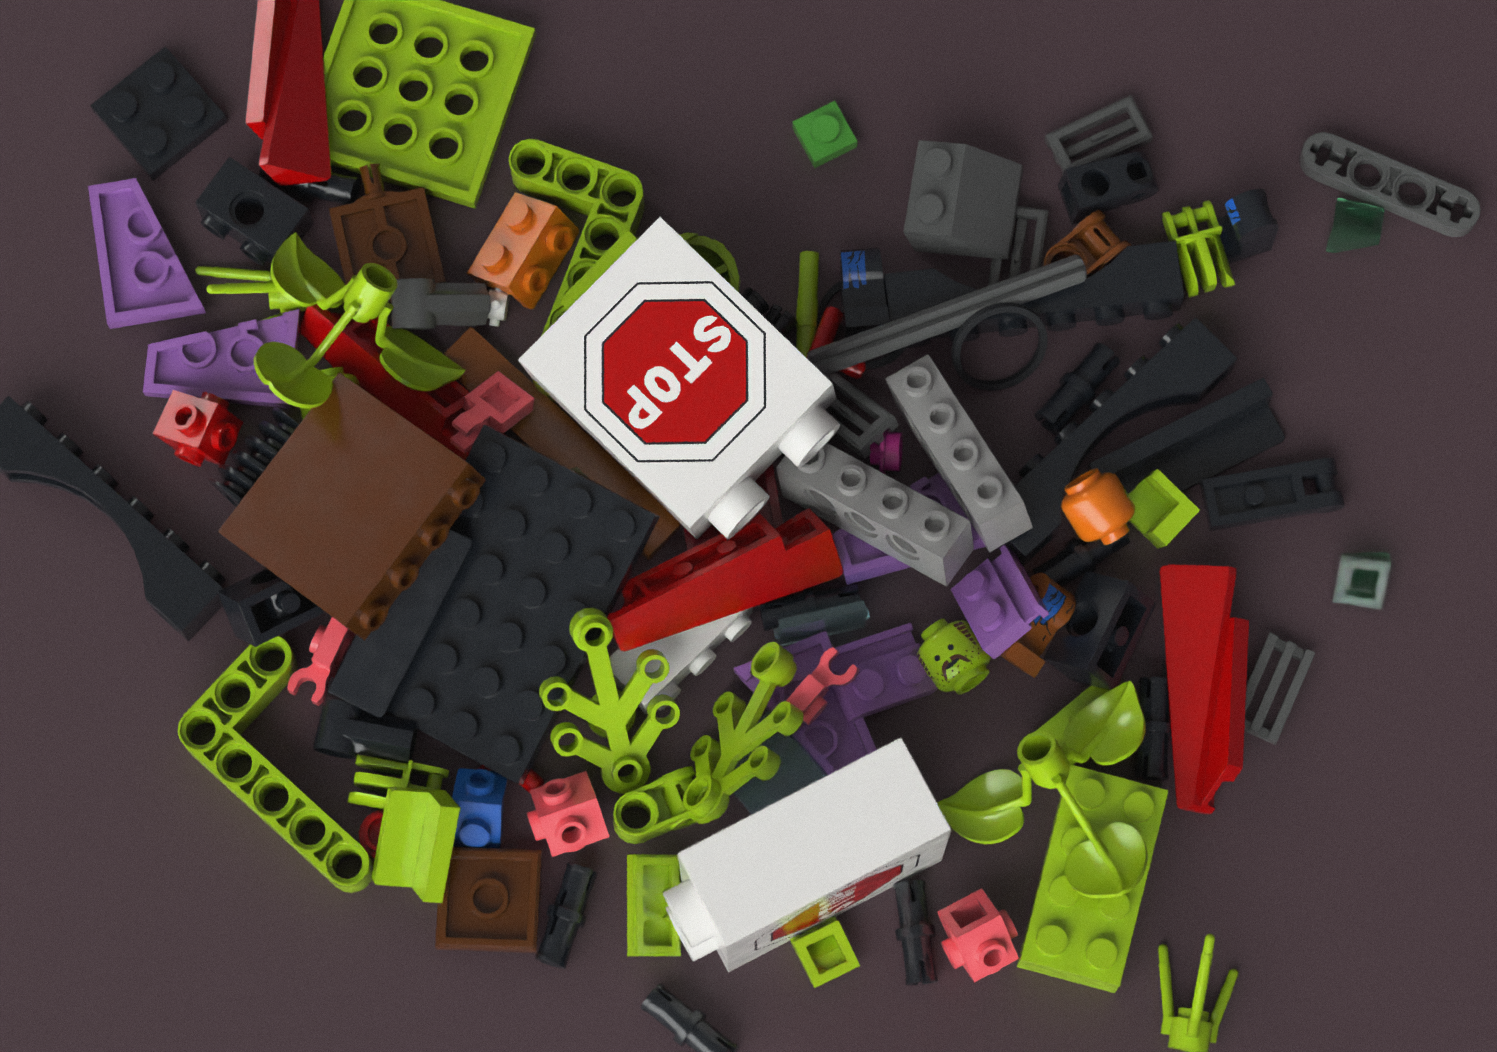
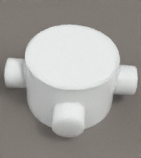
M495 288V290L490 289L488 293L490 295V313L487 318L490 319V326L499 327L500 321L506 320L510 294Z

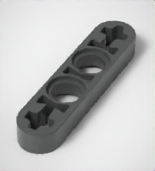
M1326 132L1315 133L1306 140L1299 157L1300 167L1305 175L1311 179L1436 232L1454 238L1462 237L1471 232L1479 219L1481 211L1479 201L1469 191L1339 136ZM1321 147L1330 150L1329 158L1332 160H1327L1324 166L1314 163L1316 160L1314 153H1318ZM1346 155L1352 159L1348 163L1343 177L1337 173ZM1362 164L1372 165L1380 174V182L1371 187L1362 186L1354 177V169ZM1406 183L1417 184L1424 191V202L1415 206L1407 205L1399 196L1400 186ZM1435 193L1442 197L1437 204L1439 206L1435 209L1434 214H1431L1427 210L1434 200ZM1456 203L1464 206L1463 215L1466 216L1462 217L1458 223L1450 220L1451 212L1447 210L1452 209Z

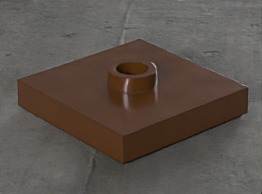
M453 847L443 902L437 903L435 948L440 950L537 953L542 851Z

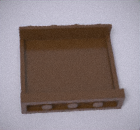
M339 372L332 381V393L327 401L318 407L311 408L218 532L365 641L372 631L377 630L384 623L388 615V609L400 593L408 589L415 582L419 568L431 552L438 549L445 542L449 535V528L458 516L476 501L480 487L486 479L468 462Z

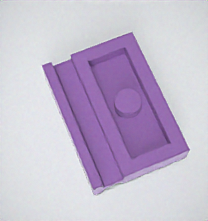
M1005 544L999 548L1002 554L995 560L991 561L987 558L950 589L983 651L994 660L1032 629L1030 622L1040 615L1045 618L1050 614L1018 556Z
M911 623L835 647L839 654L831 662L833 674H844L852 664L859 668L857 677L851 683L844 686H832L847 722L934 693L938 689L918 660L917 652L921 645L920 643L916 644L913 638Z

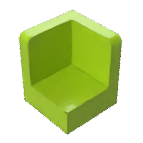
M1158 469L1149 472L1129 493L1136 507L1135 513L1129 522L1157 549L1167 546L1200 511Z

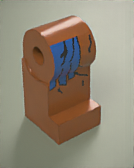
M1044 573L1034 574L1030 577V580L1050 614L1045 618L1040 615L1030 622L1032 629L1000 655L1033 678L1037 676L1045 664V661L1040 658L1041 654L1056 631L1063 627L1071 618L1076 605L1075 597Z

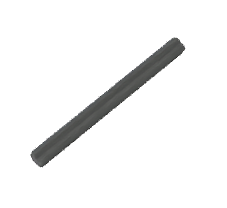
M1073 255L808 352L807 359L826 376L961 327L970 316L987 306L998 303L1024 304L1082 283L1086 280L1087 270L1081 257Z

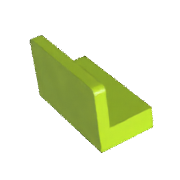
M390 787L387 790L371 876L372 881L376 885L412 887L423 902H443L460 812L458 804L445 790Z

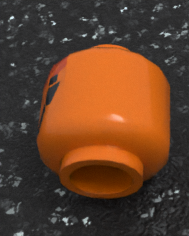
M1094 468L1078 476L1064 487L1067 494L1061 502V508L1081 540L1093 542L1101 539L1104 545H1109L1130 531L1126 523L1133 517L1136 507L1118 476L1110 472L1101 473L1098 468Z

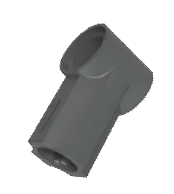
M427 278L396 279L398 285L391 296V304L394 307L392 310V329L424 330L436 329V326L486 325L487 317L490 313V295L486 290L485 283H435V279Z

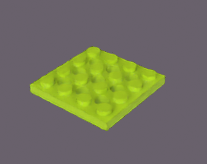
M344 0L323 57L331 165L361 174L359 168L367 165L370 177L373 178L370 164L379 163L382 180L411 190L424 187L425 194L476 209L536 37L535 28L442 0ZM381 24L392 25L398 31L396 38L388 44H378L371 39L372 31ZM425 38H436L442 42L443 48L437 56L425 58L416 52L417 45ZM472 51H480L487 55L489 60L482 70L476 72L469 71L461 64L466 54ZM366 67H374L382 73L380 82L370 88L362 87L355 81L358 72ZM410 81H420L428 87V90L422 99L408 101L401 96L403 86ZM458 94L469 96L473 100L471 110L463 115L450 113L446 105L451 97ZM352 110L360 111L366 115V123L357 131H347L340 126V120L345 113ZM404 124L411 128L412 136L409 141L402 145L389 143L385 139V135L393 125ZM441 138H450L458 144V149L452 157L440 159L431 153V147L434 142Z

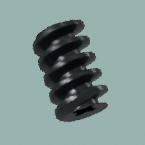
M274 407L271 411L277 426L266 421H261L258 424V429L264 440L249 435L244 440L250 454L240 450H234L231 453L237 469L221 464L218 467V472L223 483L211 478L208 479L236 507L299 425L277 407Z

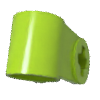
M687 766L677 769L650 784L621 796L616 802L613 812L614 830L619 838L627 843L640 844L667 832L679 830L697 823L690 818L688 810L684 808L678 792L679 790L682 797L684 796L687 787L693 781V777L696 774L694 768ZM630 807H641L647 811L650 817L647 825L638 829L625 825L621 816Z

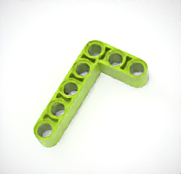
M526 139L514 145L509 155L511 176L516 188L526 195L588 216L542 332L543 335L567 311L560 303L561 298L606 253L607 250H599L592 244L594 240L605 234L612 235L618 240L628 231L635 235L644 213L645 202L642 182L633 173L540 140ZM529 160H538L544 164L542 170L537 174L529 175L519 170L521 165ZM577 175L584 176L590 181L585 188L577 191L570 190L564 185L569 178ZM621 191L629 192L635 197L632 203L623 207L614 205L610 199L615 193ZM533 380V384L539 392L546 395L551 401L556 402Z
M280 636L257 647L250 644L182 716L177 730L179 739L196 760L335 887L349 893L361 891L371 882L373 862L365 849L241 736L245 729L288 685L291 675L297 671L298 666L294 652L286 640ZM275 650L285 654L284 663L279 669L269 672L260 668L261 659L266 653ZM237 687L250 689V699L244 706L230 708L226 705L227 695L232 689ZM204 723L215 725V736L209 743L204 745L192 743V732L197 726ZM239 756L251 758L252 767L247 775L241 778H231L228 776V765L234 758ZM275 789L286 790L289 797L284 808L275 812L264 809V798L270 791ZM320 822L325 825V835L317 844L305 845L300 841L301 830L308 823ZM348 855L360 857L362 868L355 877L345 879L337 876V864L343 857Z

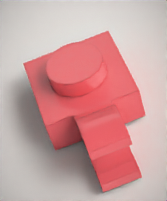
M497 371L465 396L463 406L465 412L457 416L452 422V426L459 432L450 438V443L463 453H467L474 445L483 425H488L505 433L533 411L535 398L501 372Z
M333 617L327 627L320 625L309 647V652L313 653L311 659L313 663L311 666L299 669L291 675L287 687L289 693L296 695L302 683L312 681L316 684V690L312 695L311 701L317 706L321 705L327 696L329 681L331 677H335L355 633Z
M834 647L823 653L817 668L812 674L809 673L786 700L803 712V721L807 725H810L827 706L828 702L823 697L829 691V687L848 685L858 675L859 668L854 664L842 675L833 674L831 662L839 654V651Z

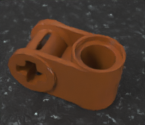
M1097 210L1087 216L1071 233L1047 251L1042 266L1073 255H1079L1086 267L1087 279L1110 264L1127 246L1132 245L1128 240L1121 241L1104 222L1105 214L1101 210Z

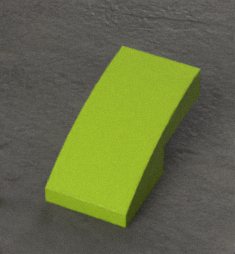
M835 916L790 939L814 988L860 966L840 922Z

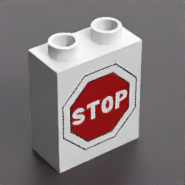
M661 217L518 359L529 376L696 539L711 525L717 528L727 539L737 534L754 518L770 497L755 482L759 476L782 453L800 468L826 445L840 427V424L826 411L836 400L833 383Z
M899 738L679 852L678 860L682 883L663 892L668 904L665 908L692 961L694 962L717 950L729 973L790 941L791 938L825 922L829 918L836 917L893 887V884L903 882L941 862L951 829L902 738Z

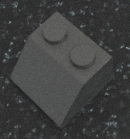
M919 140L903 231L914 251L1009 259L1023 177V165L967 144Z

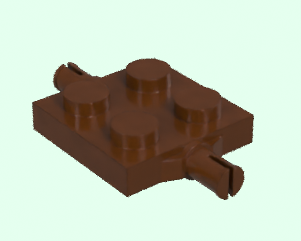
M379 163L370 164L374 183H371L368 166L360 167L359 171L361 172L366 195L354 203L329 208L345 283L348 284L353 275L357 276L363 265L367 263H375L385 267L396 279L427 278L435 279V283H446L424 187L405 192L385 191Z

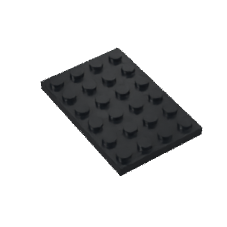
M483 425L465 461L479 472L486 481L480 487L476 501L469 508L463 510L450 527V529L471 539L472 545L392 697L386 712L397 718L417 721L416 728L516 784H523L560 711L549 710L544 705L539 694L541 684L547 678L556 676L563 678L572 689L588 658L586 651L578 648L570 635L569 626L573 616L585 608L599 609L606 616L612 612L660 516L488 425ZM598 627L589 629L586 632L585 639L589 641L596 640L602 629ZM560 687L551 689L547 698L558 700L562 697L564 689Z

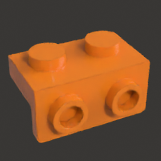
M515 192L467 271V274L476 283H485L486 286L493 289L498 288L512 295L523 307L532 310L535 308L543 292L547 289L549 282L565 255L570 250L579 233V228L556 205Z

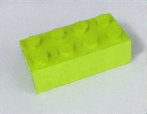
M1070 764L1069 776L1065 784L1096 833L1099 835L1107 826L1116 822H1123L1135 828L1147 847L1146 870L1135 888L1120 897L1089 898L1076 892L1065 876L1066 859L1075 846L1090 839L1060 795L1017 967L1115 993L1121 984L1169 790Z

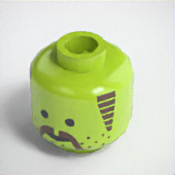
M940 619L931 624L921 634L924 642L917 652V657L926 673L940 691H955L958 695H962L979 685L988 676L989 670L987 666L991 656L983 651L967 621L958 620L948 624L945 619Z

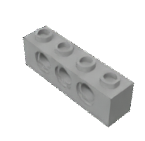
M927 354L885 378L898 410L968 520H970L989 553L1033 528L1022 498L930 356Z
M828 443L800 468L786 455L776 467L783 497L805 509L810 508L817 516L946 587L974 550L970 520Z

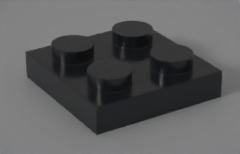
M166 46L90 105L97 117L152 181L228 122L225 114Z

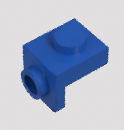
M458 769L452 799L460 807L453 846L501 849L504 797L507 787L506 777L495 771L485 769Z

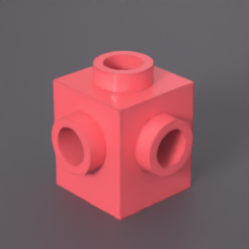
M587 771L564 779H553L541 787L529 790L536 809L527 812V816L535 840L539 841L546 838L552 857L565 852L578 851L588 844L609 837Z
M982 888L937 912L948 936V939L942 941L941 944L949 961L955 969L963 965L974 983L998 972L1001 968L1019 959L1011 940L1017 937L1018 933L1010 916L1005 909L998 911Z

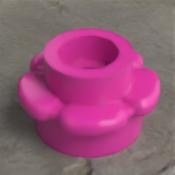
M888 429L883 433L885 439L879 445L874 442L870 445V465H879V471L885 475L886 471L901 470L903 454L902 432H888Z

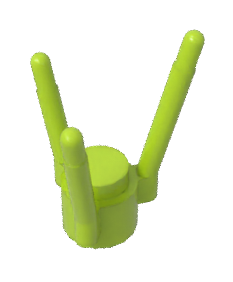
M198 266L195 269L196 274L199 276L264 281L210 284L207 286V292L210 294L268 293L270 310L280 309V313L265 319L282 316V313L300 309L302 312L307 309V307L299 306L290 301L276 288L271 279L270 271Z
M1207 934L1205 937L1192 1008L1179 1007L1178 1017L1174 1015L1168 946L1161 944L1158 947L1163 1009L1160 1034L1169 1035L1168 1048L1187 1052H1208L1209 1044L1217 1042L1219 1025L1238 977V971L1234 968L1229 970L1208 1022L1209 1012L1203 1011L1213 958L1215 936L1213 934Z

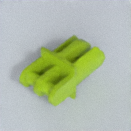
M1210 200L1204 201L1203 207L1193 210L1190 206H1185L1182 208V213L1171 215L1169 211L1162 213L1163 225L1168 241H1176L1180 271L1189 298L1197 296L1199 291L1198 281L1189 254H1191L1203 291L1206 293L1216 288L1217 277L1208 248H1210L1222 286L1227 288L1235 285L1220 238L1223 228L1218 224ZM1206 221L1209 229L1198 231L1196 223ZM1186 226L1188 235L1178 237L1176 229Z
M357 754L355 761L357 766L402 775V779L373 773L355 772L354 786L387 793L390 787L441 790L443 778H448L449 770L413 763V760H409V763ZM413 773L428 775L426 787L411 784ZM350 792L347 803L384 810L386 797L362 792Z

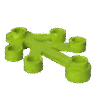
M585 608L573 616L569 630L577 647L587 653L599 703L571 689L563 678L556 676L543 681L539 694L544 705L549 710L561 711L565 709L606 731L609 748L582 736L575 724L570 722L560 723L553 728L550 736L556 752L566 757L577 755L600 767L601 778L609 789L617 793H627L642 787L646 783L650 775V762L646 755L661 731L674 726L678 722L680 709L669 695L661 694L653 697L647 706V718L629 742L626 724L652 683H659L667 677L670 669L669 663L659 650L648 649L643 651L637 658V669L620 696H618L607 645L613 637L612 625L601 610ZM594 627L602 629L600 637L596 640L589 641L585 639L586 632ZM655 659L661 661L657 671L652 673L645 671V666L649 661ZM556 687L564 689L562 697L558 700L547 698L551 689ZM663 705L671 706V712L668 716L664 718L656 717V711L659 707ZM566 733L575 734V739L571 744L565 746L559 744V739L562 735ZM626 764L634 766L631 774L624 777L618 775L619 769Z
M769 642L762 646L752 660V675L760 681L747 707L744 700L730 691L723 693L716 700L713 707V715L718 721L720 743L709 735H704L694 743L691 749L690 758L695 762L696 778L689 784L684 793L683 806L688 810L690 818L699 824L709 823L722 816L729 805V796L756 776L762 781L771 779L780 767L781 758L768 747L759 745L776 732L784 736H790L802 724L803 712L788 701L779 703L769 716L759 722L776 686L783 687L793 679L797 670V664L794 662L792 653L776 642ZM753 751L748 760L735 769L738 761Z

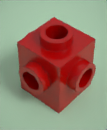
M173 390L153 435L175 449L174 455L189 464L201 467L205 460L221 465L225 463L230 450L236 444L243 422L227 410L230 404L226 400L214 394L202 392L199 398Z

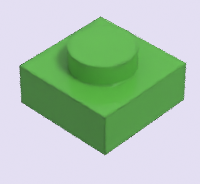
M836 101L792 121V128L814 168L857 148V139Z

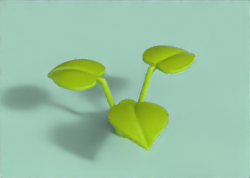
M297 233L289 236L275 253L271 263V279L276 288L290 301L302 307H311L317 304L323 310L336 308L345 302V313L308 360L295 348L279 342L265 343L257 350L254 356V368L257 375L284 402L300 408H315L327 401L332 393L333 383L325 373L314 366L321 360L351 319L366 323L379 316L375 343L383 348L379 356L380 362L391 376L409 388L418 391L436 390L459 379L466 371V369H463L415 334L402 328L392 329V326L387 327L388 316L394 308L391 303H388V300L398 284L395 276L385 267L375 263H367L363 265L357 276L353 275L348 284L345 285L340 276L327 263L306 247Z
M1129 680L1095 699L1069 722L1064 731L1063 740L1059 739L1056 741L1054 736L1047 731H1035L1025 736L1017 749V755L1021 761L1018 770L1022 778L1015 772L1007 769L993 770L978 776L954 795L937 802L946 822L955 832L972 842L979 844L1000 843L1015 835L1024 824L1022 807H1026L1032 802V780L1040 787L1048 789L1057 788L1090 839L1075 846L1066 859L1065 876L1071 887L1079 894L1089 898L1120 897L1124 893L1130 892L1142 879L1147 866L1148 854L1143 838L1135 828L1123 822H1116L1107 826L1098 835L1065 782L1070 771L1068 758L1082 764L1091 757L1097 764L1104 766L1112 765L1128 758L1141 745L1145 735V718L1135 686Z

